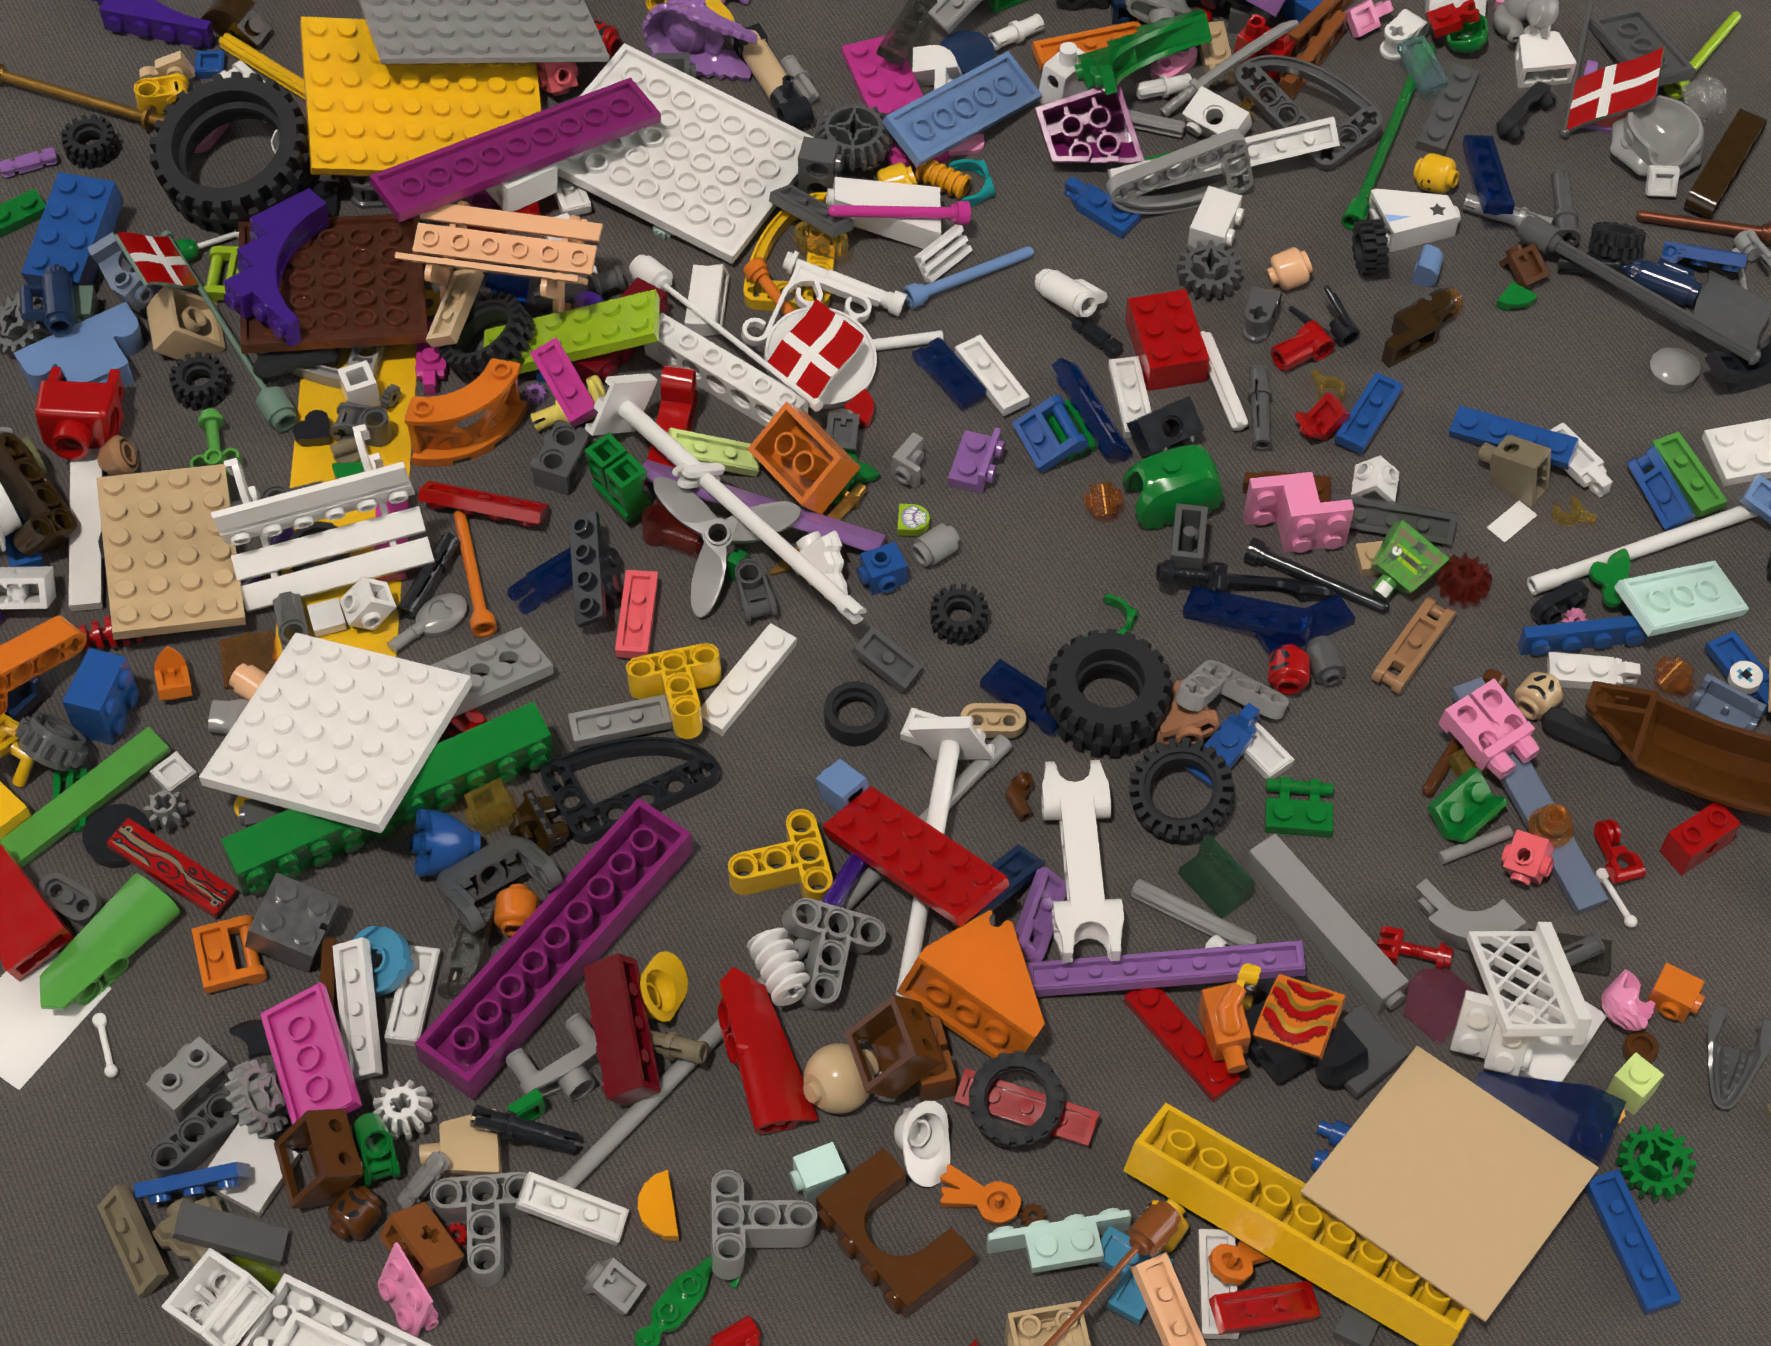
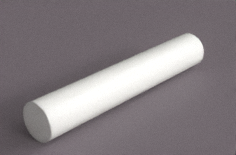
M940 330L872 340L876 351L942 343L943 332Z

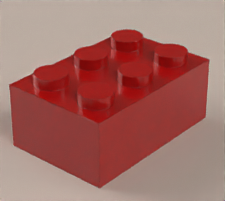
M1182 289L1127 298L1125 323L1135 355L1139 356L1147 391L1206 382L1210 358L1187 290Z

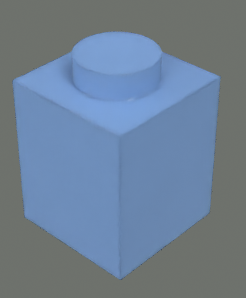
M841 759L824 769L815 778L821 800L837 812L869 788L867 778Z

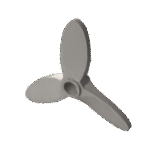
M657 477L654 479L653 486L660 502L674 518L702 537L704 541L695 565L691 583V607L694 615L698 619H702L713 610L721 593L726 575L727 551L732 545L758 542L761 539L734 515L727 519L717 518L690 489L679 487L677 481L666 477ZM788 501L763 503L749 507L778 534L794 525L801 514L800 507ZM718 529L724 530L727 533L726 538L720 542L710 539L711 533Z

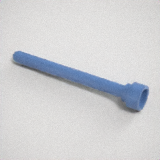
M1026 246L927 285L922 283L907 285L903 287V293L907 294L905 302L910 309L924 305L929 296L1031 258L1034 250L1030 246Z

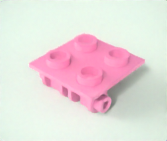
M398 1242L394 1243L378 1280V1289L381 1297L389 1302L395 1312L399 1327L417 1338L421 1328L425 1327L426 1331H429L439 1324L437 1320L439 1314L433 1307L432 1298Z

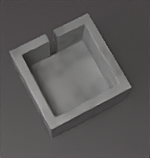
M276 872L248 930L245 947L309 973L322 946V939L326 938L335 919L340 899Z

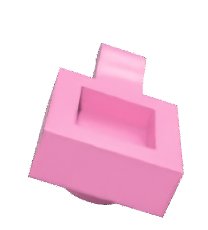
M1366 0L1344 11V13L1348 14L1347 22L1353 38L1360 37L1380 27L1379 17L1392 12L1394 9L1390 0L1380 1L1373 4L1372 0Z

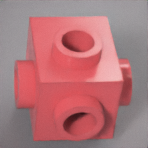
M536 62L538 84L543 91L553 93V96H559L569 93V88L578 85L576 77L579 73L575 62Z
M1516 830L1512 844H1507L1503 850L1501 862L1504 863L1503 868L1510 875V880L1524 886H1529L1530 882L1541 885L1543 877H1548L1551 873L1554 858L1551 855L1554 847L1549 839Z

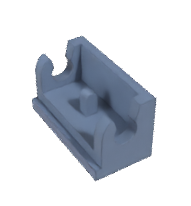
M1707 673L1698 692H1695L1688 709L1721 722L1754 731L1767 705Z

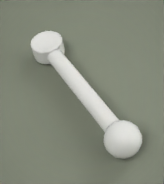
M1599 868L1595 873L1596 878L1600 883L1604 884L1624 916L1625 926L1634 928L1637 925V918L1634 915H1630L1609 881L1606 869Z
M97 1013L93 1016L92 1022L98 1028L106 1062L104 1073L107 1077L113 1078L118 1074V1067L113 1064L105 1029L107 1018L105 1014Z

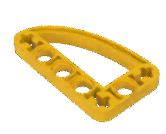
M827 192L809 194L826 204ZM782 209L760 236L750 261L761 257L766 262L778 238L799 218ZM810 226L807 262L834 271L837 236L832 238L825 233L818 232L817 228ZM824 248L829 253L825 256H818L814 251ZM745 276L743 293L746 306L754 310L774 311L775 303L760 284L751 283ZM772 280L781 293L789 283V281ZM812 286L799 287L801 288L803 299L814 301L815 292ZM797 288L790 293L795 296ZM822 290L823 297L821 303L829 308L831 293ZM755 293H760L759 297H754ZM795 297L788 300L795 310L800 309L795 302Z

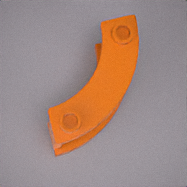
M492 358L480 376L455 392L431 397L413 396L404 417L413 450L412 464L424 467H440L454 465L453 461L468 457L473 460L494 450V445L505 436L509 438L520 425L528 409L527 401L520 399L517 379L521 370L520 363ZM486 410L481 418L465 428L455 427L461 420Z

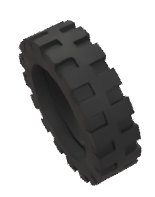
M1014 1051V1053L1009 1054L1007 1052L997 1055L998 1057L987 1060L980 1071L978 1070L973 1077V1082L969 1089V1108L973 1121L985 1138L990 1139L1000 1147L1005 1146L1013 1150H1018L1022 1147H1026V1149L1034 1147L1036 1143L1043 1142L1050 1137V1133L1056 1130L1060 1123V1118L1064 1111L1061 1081L1051 1065L1042 1061L1037 1055L1032 1053L1031 1055L1024 1054V1051ZM1009 1072H1025L1034 1076L1042 1084L1046 1094V1107L1042 1116L1033 1125L1023 1129H1009L998 1124L990 1115L987 1107V1094L992 1083L1001 1075Z

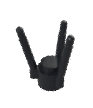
M1324 285V290L1339 316L1330 322V332L1325 328L1323 329L1335 343L1338 342L1342 347L1348 346L1359 337L1360 330L1350 319L1337 294L1332 292L1329 285ZM1294 306L1289 307V311L1303 322L1314 321Z

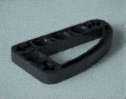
M634 737L599 743L552 759L542 767L541 778L543 787L548 796L552 797L556 810L568 827L571 837L575 842L587 845L600 840L616 823L617 820L609 819L606 816L607 811L611 808H620L625 813L640 795L650 794L655 798L650 806L661 812L716 786L720 779V770L716 759L707 750L694 743L668 737ZM666 756L688 761L594 805L590 804L573 774L575 771L593 765L630 757ZM704 769L706 772H710V776L705 777L703 773L699 774V770ZM556 772L559 776H562L564 786L560 789L557 780L551 777L552 773ZM688 774L690 775V779H693L694 784L692 785L690 784ZM678 780L684 784V787L679 792H670L666 789V785L670 781ZM567 796H576L580 800L578 805L572 808H567L561 804L562 800ZM598 815H600L602 826H600L599 820L596 819ZM585 823L587 827L590 826L591 830L585 832L579 825Z

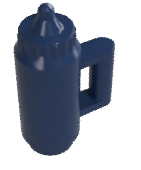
M1660 258L1658 263L1650 260L1635 259L1631 264H1620V269L1625 271L1628 278L1663 298L1682 306L1686 304L1693 306L1702 287V283L1696 282L1697 278L1692 277L1695 270Z
M54 264L45 269L41 285H23L20 287L21 318L24 321H44V325L50 333L66 335L71 332L75 325L73 281L65 267ZM33 297H42L43 309H33Z

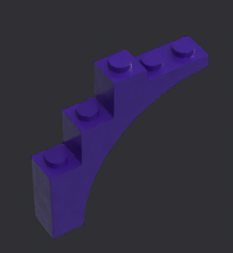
M310 188L250 217L251 231L249 234L251 242L237 248L239 261L237 269L239 273L224 280L226 292L224 300L228 308L232 311L235 310L244 319L254 315L258 321L264 322L270 327L277 338H282L290 347L301 342L299 319L285 304L279 292L280 279L287 263L295 252L311 237L329 227L327 203Z

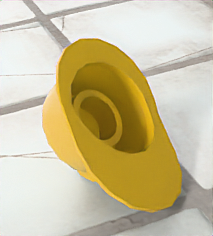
M664 951L657 953L640 974V989L646 1006L648 1020L657 1019L661 1022H669L685 999L688 991V977L681 960L675 954Z

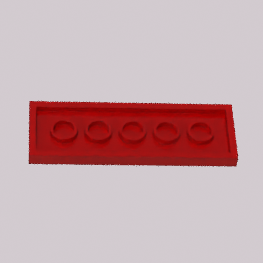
M872 786L822 825L826 836L959 928L1010 886L1008 877Z

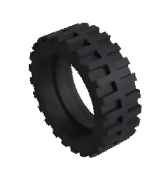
M231 72V77L223 78L221 74L212 75L213 81L203 84L201 80L193 83L195 89L187 94L184 90L176 95L178 98L177 103L174 106L168 103L163 109L166 115L164 120L157 119L154 125L158 135L157 137H150L149 144L154 152L149 155L150 163L155 169L153 173L176 210L181 212L188 222L193 223L196 221L200 229L209 231L210 227L214 226L218 234H227L228 229H235L238 232L239 222H249L250 217L310 188L307 179L308 177H315L310 171L307 121L298 103L285 87L280 89L278 83L271 78H268L264 83L260 74L250 73L249 78H244L241 72ZM258 119L270 122L279 129L281 138L276 154L270 163L253 178L241 184L223 188L202 186L194 183L190 178L188 169L195 149L208 134L220 126L237 120Z

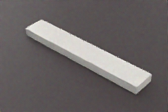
M100 448L89 449L88 454L83 459L70 460V511L77 520V528L69 536V608L71 612L103 609L104 561L98 544L102 528L96 477H104V471L101 470L97 462Z

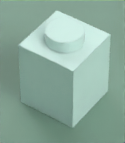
M831 1142L794 1156L793 1171L789 1172L795 1191H802L808 1202L816 1199L817 1196L846 1176L847 1172L834 1143Z

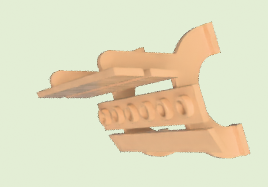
M459 201L457 205L446 204L420 214L419 217L420 220L449 223L450 225L448 227L418 223L413 253L443 258L399 252L395 253V258L407 262L426 264L425 281L440 285L438 308L453 275V268L541 279L540 296L553 300V313L572 309V304L565 303V283L588 284V279L567 275L566 273L592 276L597 246L584 244V241L599 243L603 224L588 222L587 219H581L580 216L575 215L570 216L569 219L471 207L469 202ZM467 226L557 237L563 239L562 241H556L495 232L479 231L467 229ZM454 258H455V259L470 260V261L493 263V264L508 265V266L524 267V268H531V269L554 271V272H556V273L544 272V271H537V270H529V269H521V268H514V267H506V266H499V265H491V264H483V263H476V262L460 261V260H454Z

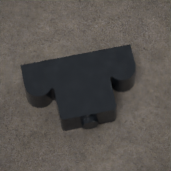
M1306 976L1291 977L1312 984ZM1277 978L1258 979L1256 986H1254L1255 1002L1257 1005L1245 1011L1251 1035L1248 1055L1253 1062H1259L1275 1082L1281 1083L1312 1064H1315L1317 1078L1322 1083L1330 1086L1340 1085L1368 1069V1049L1341 1017L1338 1019L1336 1028L1331 1031L1322 1060L1255 1038L1253 1036L1254 1029Z

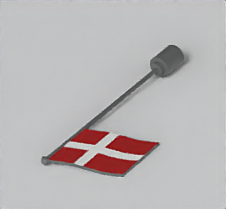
M1588 0L1576 57L1577 64L1572 77L1563 128L1559 130L1561 138H1568L1570 132L1596 121L1628 113L1656 101L1665 53L1664 46L1644 56L1607 66L1578 78L1594 0Z

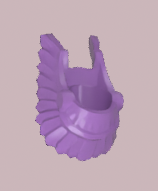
M668 0L666 3L653 7L642 24V31H644L643 37L646 39L645 47L650 49L651 57L655 58V53L690 52V64H696L697 76L702 75L708 79L715 76L720 81L724 77L731 81L738 78L741 81L749 82L751 70L737 55L736 51L721 48L723 47L724 35H730L748 43L756 44L757 34L743 28L741 24L730 21L715 13L706 6L705 0Z

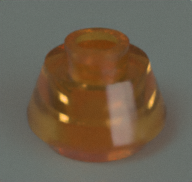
M1548 804L1532 812L1528 820V830L1530 834L1549 839L1553 848H1558L1571 840L1574 834V823L1569 811L1559 804Z

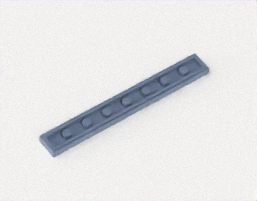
M1480 677L1455 686L1451 690V695L1455 702H1458L1465 696H1470L1473 691L1483 686L1485 682ZM1512 752L1508 756L1516 764V767L1500 781L1529 833L1549 839L1552 843L1554 850L1551 857L1554 858L1551 872L1575 914L1578 915L1606 904L1608 901L1606 893L1531 762L1523 763L1515 752Z

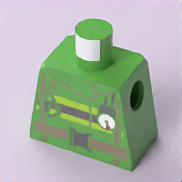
M1404 520L1395 521L1371 562L1370 566L1381 575L1371 590L1384 600H1387L1395 588L1404 594L1412 593L1442 567L1449 558Z

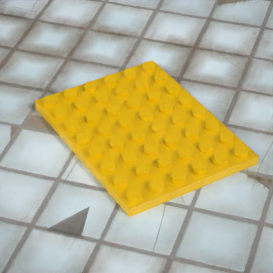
M301 16L300 33L310 171L313 175L370 176L541 111L536 62L381 64L365 19Z

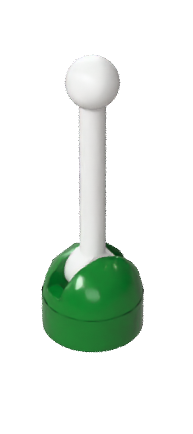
M235 230L232 233L198 244L186 238L174 242L188 263L198 256L199 249L233 238L239 239V231L236 232Z

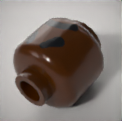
M359 1186L358 1189L349 1187L328 1208V1217L332 1222L329 1229L343 1241L348 1237L353 1240H363L381 1220V1210L379 1208L382 1205L381 1201L364 1186Z

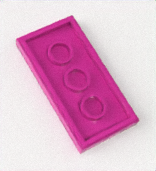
M319 982L260 1013L292 1125L307 1110L345 1109L347 1114L362 1106L329 994L324 984Z

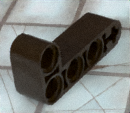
M8 432L0 434V483L11 503L25 521L23 526L15 533L13 543L20 552L29 556L55 550L76 530L77 520L22 441L14 434Z

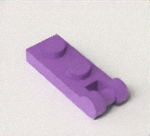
M1046 866L1036 870L1015 929L1021 951L1029 962H1039L1044 958L1053 934L1052 901H1064L1066 896L1065 881ZM1030 935L1034 937L1033 942L1029 941Z

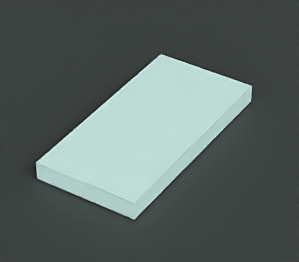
M1716 561L1619 580L1614 587L1648 637L1741 617L1749 610L1747 604Z

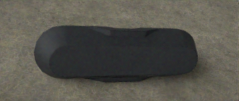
M1537 81L1496 123L1499 136H1506L1511 143H1516L1525 134V130L1518 122L1528 109L1537 103L1543 110H1548L1557 101V97L1550 91L1551 85Z
M339 348L264 353L258 356L253 366V372L262 379L264 384H269V381L274 383L279 375L291 373L297 368H311L318 365L331 366L333 368L338 363L337 358L340 355Z
M1560 705L1551 707L1541 717L1542 725L1546 732L1565 740L1578 749L1596 754L1613 762L1623 761L1628 758L1601 726H1594L1586 722L1583 718L1570 713L1566 708L1562 709Z

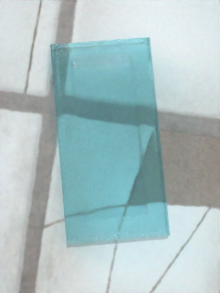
M1424 35L1398 44L1397 51L1421 95L1447 87L1449 80Z

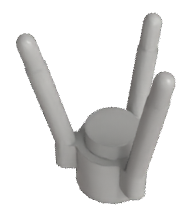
M1744 230L1734 238L1733 243L1736 248L1731 251L1749 254L1748 261L1756 260L1761 256L1771 268V252L1760 241L1754 230ZM1739 267L1738 277L1740 285L1748 290L1744 268Z

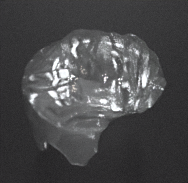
M1702 75L1682 88V96L1686 105L1698 117H1706L1701 121L1702 123L1723 117L1727 107L1728 95L1724 84L1718 78Z

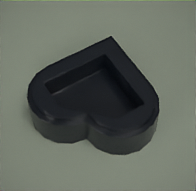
M322 410L309 412L305 416V420L298 422L293 428L295 441L303 446L331 444L330 422L327 413Z

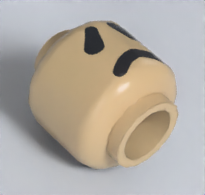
M1531 673L1515 690V705L1525 718L1541 720L1544 713L1551 707L1559 705L1563 700V691L1559 680L1549 673Z

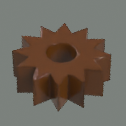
M1033 1202L1030 1206L1026 1203V1208H1021V1214L1018 1217L1021 1219L1020 1225L1028 1227L1032 1222L1047 1220L1046 1209H1040L1041 1204L1036 1206ZM1033 1214L1036 1215L1037 1218L1031 1219L1029 1216Z

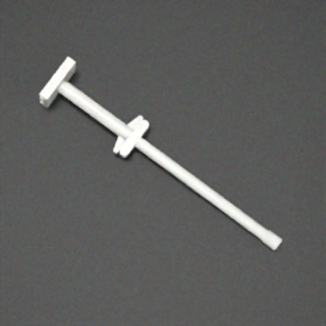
M652 374L607 376L605 382L610 387L605 397L597 398L593 408L598 414L594 423H586L584 429L594 436L608 434L609 432L614 434L635 432L637 430L677 466L673 469L672 474L675 477H679L677 481L679 487L684 489L703 487L834 604L837 610L852 624H858L863 620V617L860 615L866 613V609L850 595L844 593L720 482L721 478L718 475L723 474L725 470L724 465L720 463L699 462L644 413L658 381Z
M972 716L910 718L908 731L933 761L937 760L926 823L943 834L945 833L958 760L994 758L995 746L993 744H985L986 735L982 729H974L972 727L974 721ZM915 896L913 898L895 994L901 997L904 996L899 994L897 990L921 953L929 906ZM875 1095V1097H878V1100L880 1101H895V1099Z

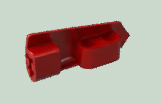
M732 967L719 982L722 999L718 1005V1021L728 1058L732 1064H738L754 1132L756 1134H769L794 1129L800 1121L816 1122L818 1116L813 1104L804 1095L803 1078L765 985L739 969Z

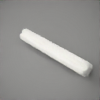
M1201 331L1210 358L1208 374L1231 429L1241 432L1248 426V419L1212 334Z

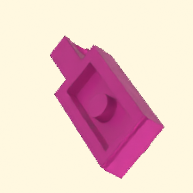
M427 322L428 332L430 330L432 322ZM417 343L416 377L417 379H423L424 395H437L438 379H445L447 377L448 364L439 352V347L441 346L431 347L429 343Z

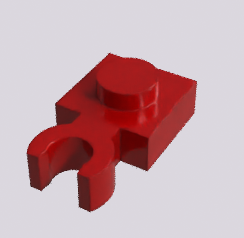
M1467 0L1457 8L1452 3L1426 12L1427 21L1435 38L1463 29L1462 23L1464 22L1473 23L1481 19L1479 9H1476L1474 0Z

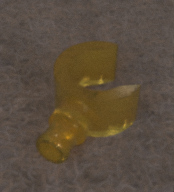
M1314 369L1310 376L1318 386L1317 400L1321 399L1324 390L1332 389L1339 394L1338 399L1342 403L1346 390L1345 383L1334 376L1326 377L1318 369Z
M1573 495L1571 497L1569 506L1574 512L1571 514L1563 512L1559 505L1554 502L1551 516L1557 524L1573 526L1578 521L1595 524L1597 514L1589 513L1588 510L1583 509L1582 503L1577 497Z

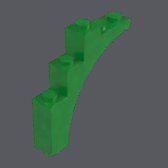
M1199 9L1135 27L1137 33L1106 41L1107 47L1077 55L1079 64H1075L1074 69L1078 82L1083 81L1087 88L1094 86L1097 89L1101 88L1106 95L1116 93L1120 81L1139 68L1176 52L1212 41L1206 13Z

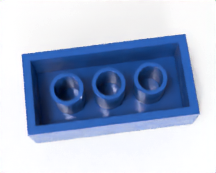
M58 172L21 272L27 285H41L45 269L58 264L68 270L73 286H94L100 267L91 257L87 248L114 230L124 202L115 181Z

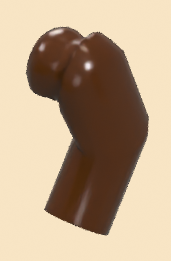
M1020 772L1017 776L1013 777L1005 794L1008 804L1020 822L1028 820L1033 815V811L1026 801L1031 786L1034 784V779L1028 772Z

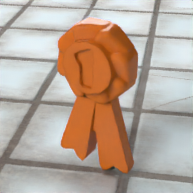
M950 1164L947 1165V1172L940 1176L942 1183L953 1187H941V1207H977L985 1222L1000 1226L1017 1218L1021 1207V1197L1013 1185L1002 1181H994L983 1186Z
M1241 1240L1237 1246L1219 1244L1213 1248L1208 1257L1211 1267L1210 1272L1219 1277L1221 1282L1237 1286L1249 1279L1253 1273L1254 1264L1273 1260Z

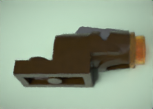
M1453 287L1439 288L1422 294L1420 297L1400 303L1399 311L1394 315L1391 328L1394 335L1385 342L1381 359L1388 368L1437 343L1441 324L1457 315L1463 307V299L1458 290Z

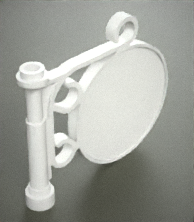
M788 251L782 268L787 270L788 274H792V277L781 293L764 334L760 337H753L747 332V329L750 327L764 330L766 324L760 318H750L743 324L741 331L742 339L746 344L755 347L766 343L764 360L768 361L781 340L797 325L813 305L814 301H806L802 298L801 288L799 287L812 286L816 298L820 302L823 297L822 290L847 299L844 305V312L832 308L829 309L864 335V341L856 355L831 380L820 397V400L824 403L821 409L843 407L864 388L868 389L876 370L877 354L873 340L860 323L868 319L872 305L876 307L882 305L883 308L888 309V313L899 317L907 294L897 290L895 293L884 291L831 269L827 270L798 259L799 252L794 251L792 253ZM797 288L795 302L800 309L786 314L774 325L786 296ZM851 302L862 305L865 308V312H853L850 309ZM766 369L768 376L787 386Z

